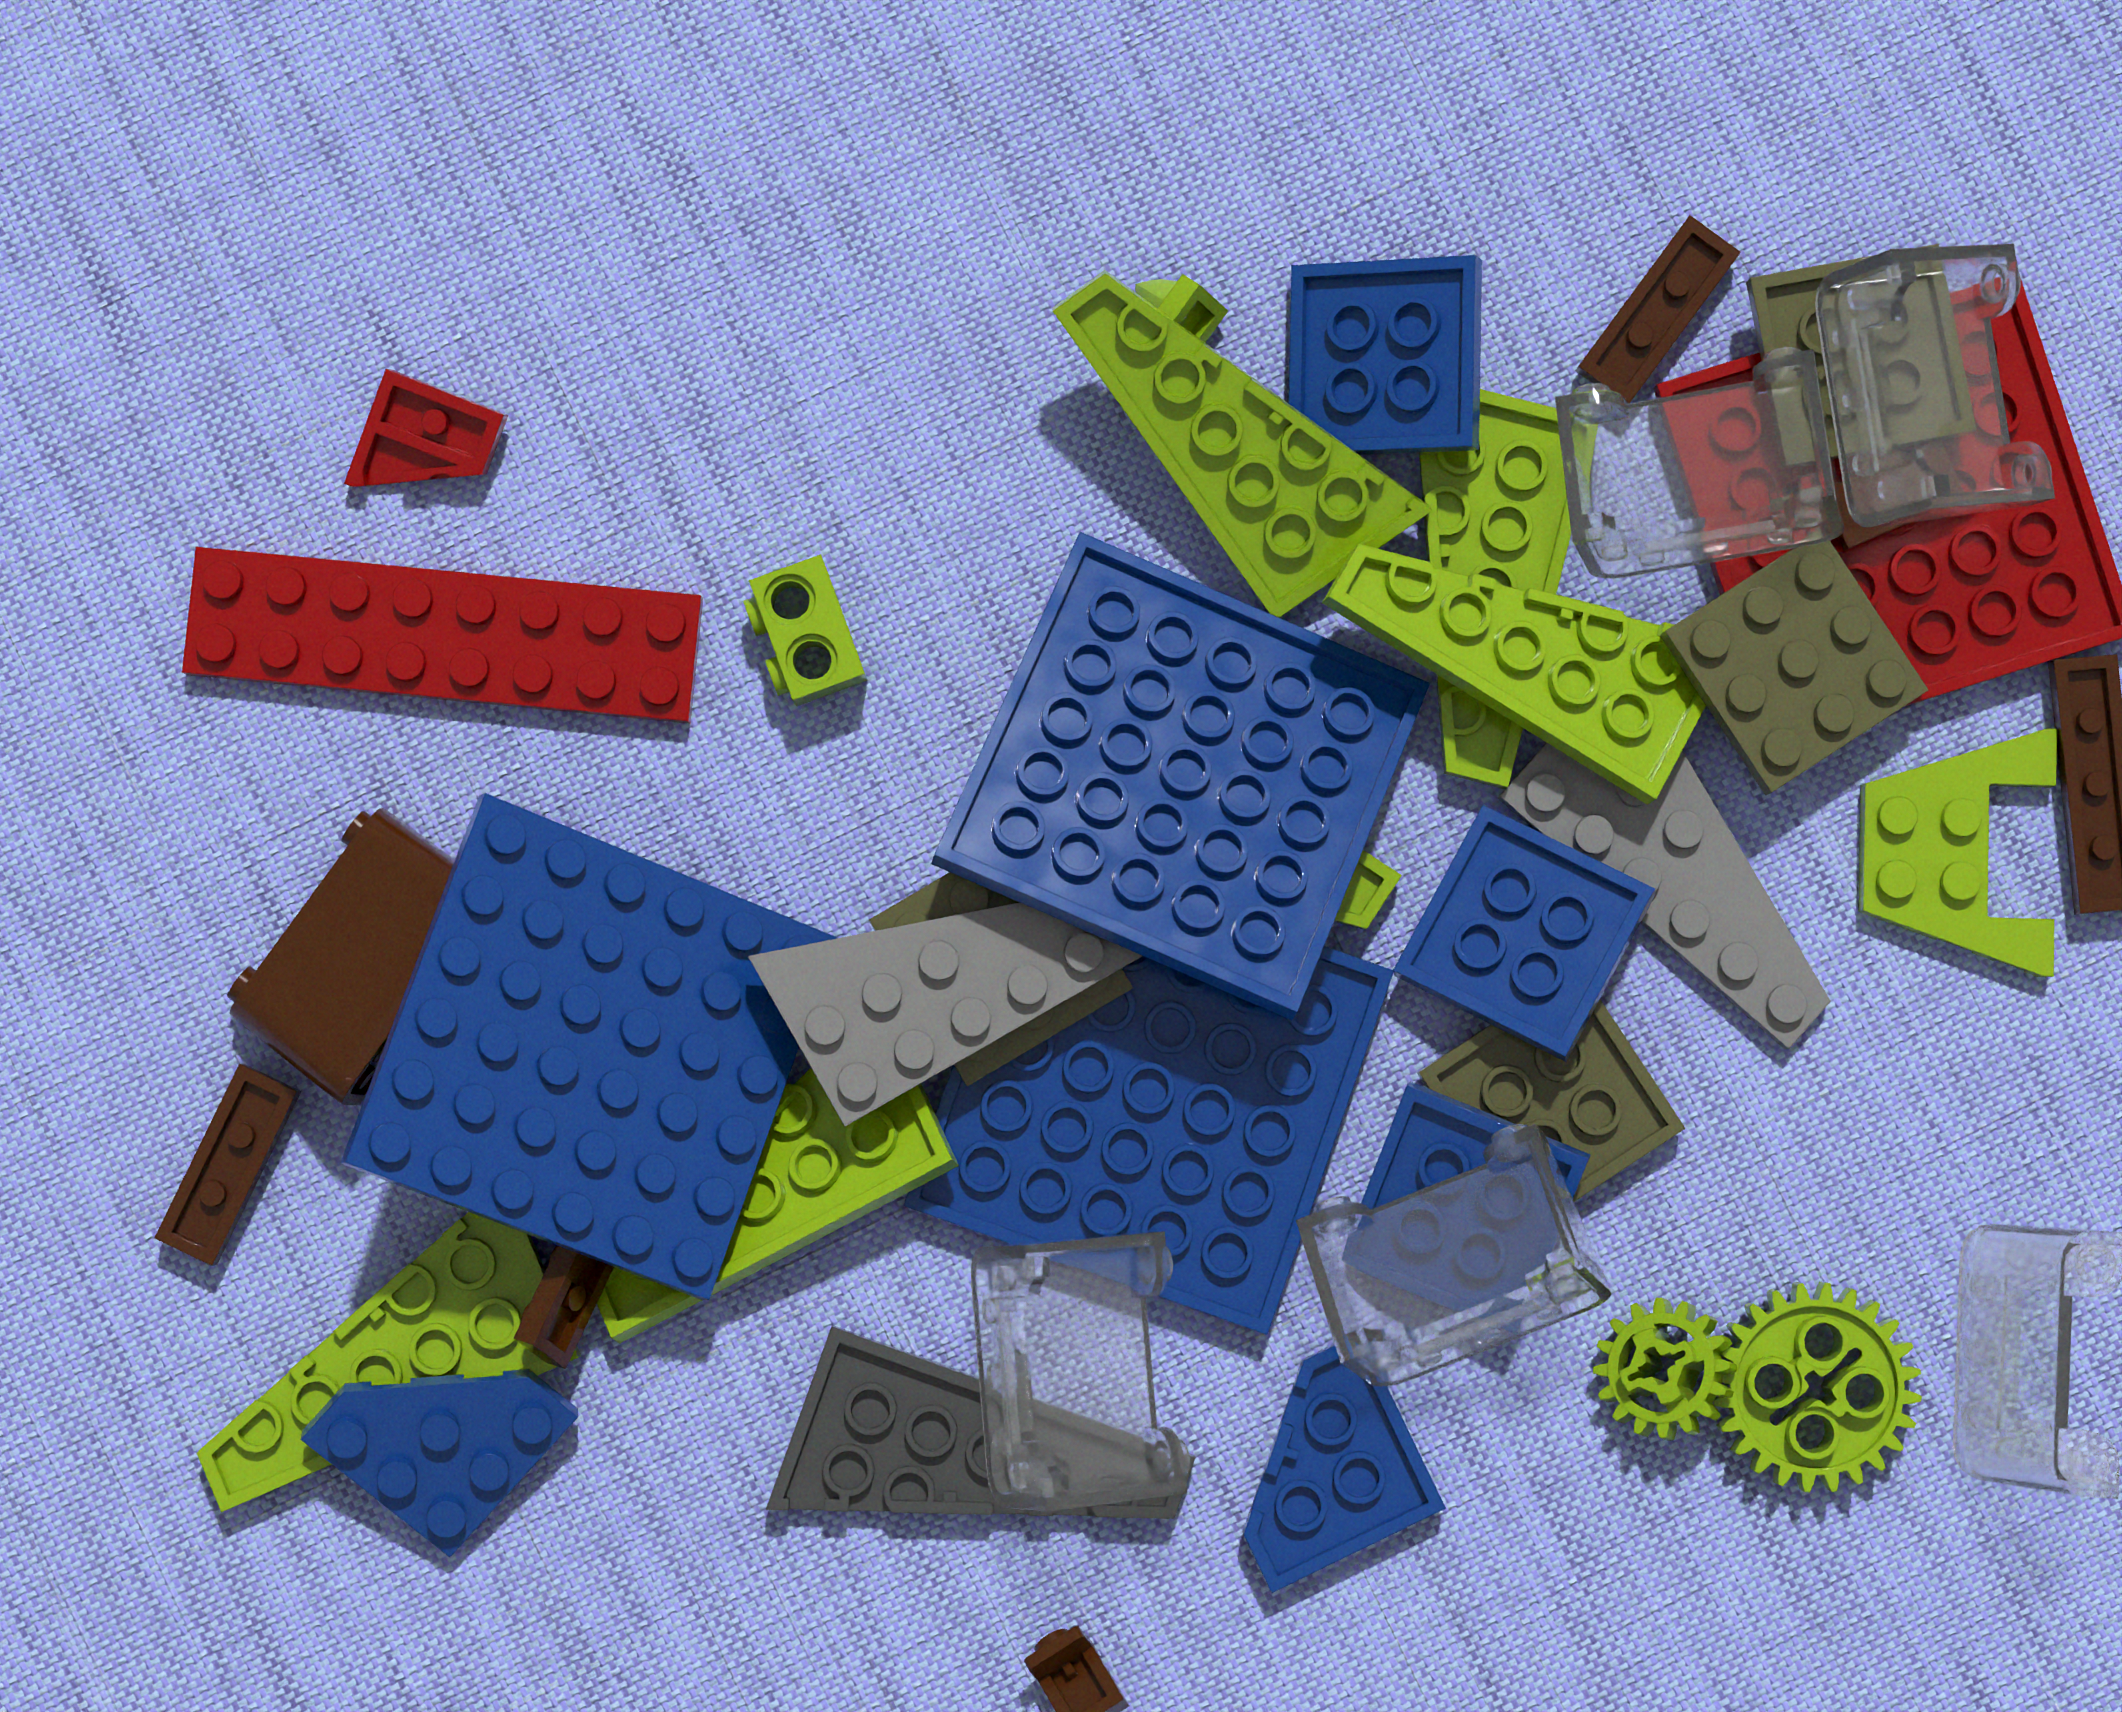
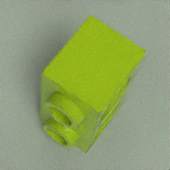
M821 554L749 580L754 597L743 602L756 637L768 633L776 656L765 660L778 696L790 692L791 698L797 707L868 681ZM788 588H799L809 595V606L806 612L795 619L782 618L775 613L774 609L777 596ZM810 647L823 648L831 655L829 670L817 679L804 678L796 670L798 656L802 651Z

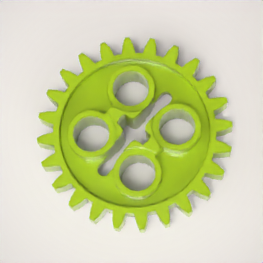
M1819 1281L1814 1297L1810 1298L1804 1284L1794 1282L1791 1287V1301L1786 1302L1777 1290L1770 1289L1767 1291L1769 1310L1764 1312L1755 1304L1747 1303L1744 1307L1752 1323L1748 1327L1728 1322L1726 1325L1730 1333L1737 1339L1734 1347H1729L1720 1355L1729 1362L1737 1364V1372L1722 1375L1721 1383H1725V1386L1729 1387L1734 1393L1732 1398L1716 1396L1714 1399V1406L1729 1408L1730 1414L1723 1418L1716 1426L1722 1432H1733L1736 1430L1740 1432V1435L1730 1448L1734 1454L1741 1455L1752 1449L1756 1451L1749 1467L1752 1471L1759 1474L1771 1463H1774L1773 1482L1780 1486H1784L1793 1472H1796L1799 1489L1804 1492L1811 1491L1816 1475H1820L1825 1488L1831 1492H1835L1838 1489L1840 1472H1844L1853 1483L1859 1485L1863 1483L1860 1464L1866 1462L1870 1466L1883 1471L1886 1467L1878 1451L1883 1446L1900 1452L1903 1450V1445L1893 1434L1895 1427L1915 1428L1916 1422L1903 1414L1902 1408L1903 1404L1921 1402L1922 1396L1905 1390L1904 1381L1917 1377L1921 1374L1919 1368L1901 1365L1900 1358L1908 1354L1914 1347L1911 1342L1897 1341L1892 1343L1889 1339L1900 1324L1896 1319L1889 1318L1877 1324L1874 1322L1880 1307L1877 1301L1869 1300L1858 1310L1855 1309L1857 1290L1846 1287L1840 1293L1836 1302H1834L1830 1283ZM1824 1323L1830 1328L1834 1342L1832 1349L1827 1355L1814 1359L1808 1354L1804 1340L1806 1333L1812 1326ZM1853 1348L1859 1350L1860 1355L1858 1359L1852 1364L1839 1369L1833 1375L1831 1374L1822 1382L1820 1386L1825 1395L1821 1400L1810 1396L1803 1397L1787 1412L1782 1421L1776 1425L1770 1423L1769 1418L1771 1414L1777 1409L1790 1404L1796 1398L1798 1399L1807 1391L1809 1386L1804 1377L1808 1373L1823 1377L1843 1360L1847 1352ZM1768 1364H1776L1784 1375L1782 1390L1772 1398L1763 1399L1755 1389L1754 1381L1756 1374L1762 1367ZM1859 1374H1866L1874 1385L1872 1400L1868 1405L1854 1409L1846 1399L1847 1384L1853 1377ZM1816 1414L1824 1424L1825 1433L1823 1439L1817 1446L1811 1449H1803L1796 1440L1797 1425L1804 1417Z

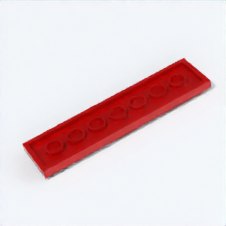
M196 547L182 673L191 676L691 724L703 597L694 594Z

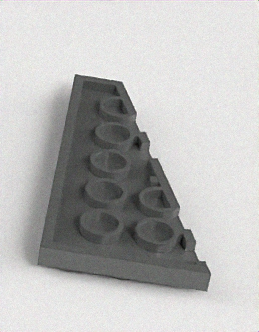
M832 1325L766 1510L805 1509L848 1512L850 1510L981 1515L1028 1514V1516L1080 1515L1174 1519L1196 1457L1190 1453Z

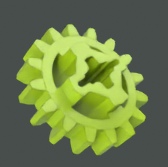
M1662 1297L1655 1299L1653 1313L1651 1314L1643 1305L1638 1303L1630 1305L1633 1318L1631 1323L1627 1324L1616 1318L1609 1322L1618 1335L1614 1343L1607 1340H1599L1597 1343V1347L1601 1351L1609 1354L1608 1363L1593 1367V1374L1608 1378L1610 1385L1604 1387L1598 1393L1600 1400L1606 1402L1618 1401L1620 1403L1612 1415L1617 1422L1625 1424L1636 1417L1634 1433L1648 1437L1654 1430L1655 1425L1659 1437L1667 1441L1675 1439L1677 1425H1680L1687 1434L1693 1436L1699 1434L1700 1429L1697 1417L1703 1415L1717 1421L1721 1415L1713 1405L1716 1396L1732 1398L1734 1393L1729 1387L1721 1384L1722 1375L1737 1372V1364L1722 1360L1720 1353L1726 1351L1732 1345L1730 1338L1723 1335L1711 1337L1710 1334L1714 1331L1718 1321L1707 1314L1694 1321L1696 1306L1685 1301L1678 1305L1674 1314L1671 1302ZM1662 1327L1681 1328L1689 1333L1694 1340L1690 1342L1684 1340L1673 1345L1669 1334L1664 1333ZM1635 1345L1636 1349L1630 1366L1627 1367L1629 1354ZM1663 1356L1675 1360V1365L1667 1369L1669 1378L1667 1382L1655 1378V1374L1663 1369V1363L1660 1359ZM1704 1370L1701 1385L1695 1394L1694 1387L1700 1372ZM1656 1393L1660 1403L1666 1406L1667 1411H1651L1639 1403L1636 1398L1640 1396L1648 1397Z

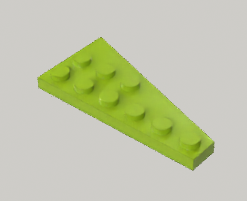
M1104 270L1052 308L1053 313L1270 614L1280 618L1333 581L1350 552L1358 544L1380 548L1432 511L1431 507L1107 271Z
M1480 389L1479 450L1419 453L1422 501L1432 509L1429 514L1424 516L1427 561L1432 562L1435 568L1465 576H1471L1475 573L1495 578L1497 584L1524 591L1528 588L1556 594L1600 419ZM1436 674L1444 774L1502 789L1508 788L1523 728Z
M1358 544L1350 552L1322 601V604L1647 805L1657 799L1706 707L1660 636V634L1674 626V624L1663 622L1657 625L1626 617L1624 611L1533 588H1528L1524 591L1497 584L1495 578L1475 573L1471 576H1465L1435 568L1432 562Z
M811 1068L794 1085L787 1084L785 1086L711 1296L959 1166L921 1083L847 1126L843 1125ZM614 1267L597 1305L611 1339L622 1343L702 1300Z
M470 1212L457 1220L438 1240L412 1263L403 1268L339 1325L330 1336L312 1352L304 1356L285 1376L259 1399L250 1404L197 1452L220 1511H226L332 1465L301 1440V1434L307 1424L345 1383L371 1381L372 1386L410 1383L411 1378L464 1374V1378L501 1376L503 1371L530 1369L538 1376L556 1368L557 1366L544 1362L513 1339L521 1323L523 1312L531 1302L545 1273L531 1235L486 1218L473 1219ZM577 1346L570 1361L581 1357Z

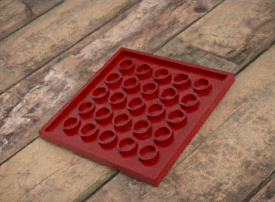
M2019 272L1949 293L1975 432L1968 436L1940 440L1965 498L1960 502L1846 551L1843 550L1819 496V492L1932 442L1782 469L1760 352L1658 383L1653 388L1720 595L1823 530L1928 688L1927 692L1905 706L2122 639V584Z

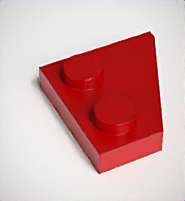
M385 369L344 484L360 487L486 475L509 415L395 370Z

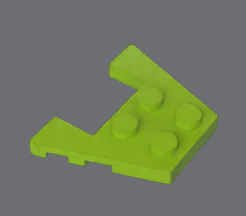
M2047 728L1860 785L1858 912L1934 940L1939 939L1972 951L1973 954L1992 961H1999L2016 967L2036 977H2054L2055 919L1996 918L1988 916L1989 786L2043 788L2056 786L2057 729Z

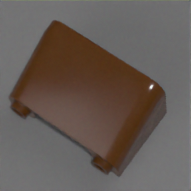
M384 808L378 809L372 815L362 811L352 821L341 839V842L347 845L346 849L257 970L251 966L247 967L233 983L227 994V997L234 1002L229 1012L234 1019L342 1105H360L366 1096L376 1070L370 1063L371 1061L374 1063L379 1062L455 861L453 857Z

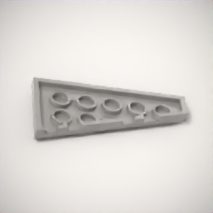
M1547 742L1512 780L1508 788L1498 796V799L1532 829L1655 888V896L1641 924L1782 1048L1790 1049L1831 1002L1683 751L1657 799L1648 805Z
M1020 902L748 956L844 1126L849 1125L1142 957L1138 953Z

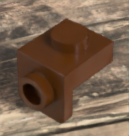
M1075 1626L1070 1630L1059 1629L1049 1633L1035 1645V1652L1024 1659L1028 1670L1038 1680L1056 1712H1121L1130 1706L1094 1644L1079 1626Z

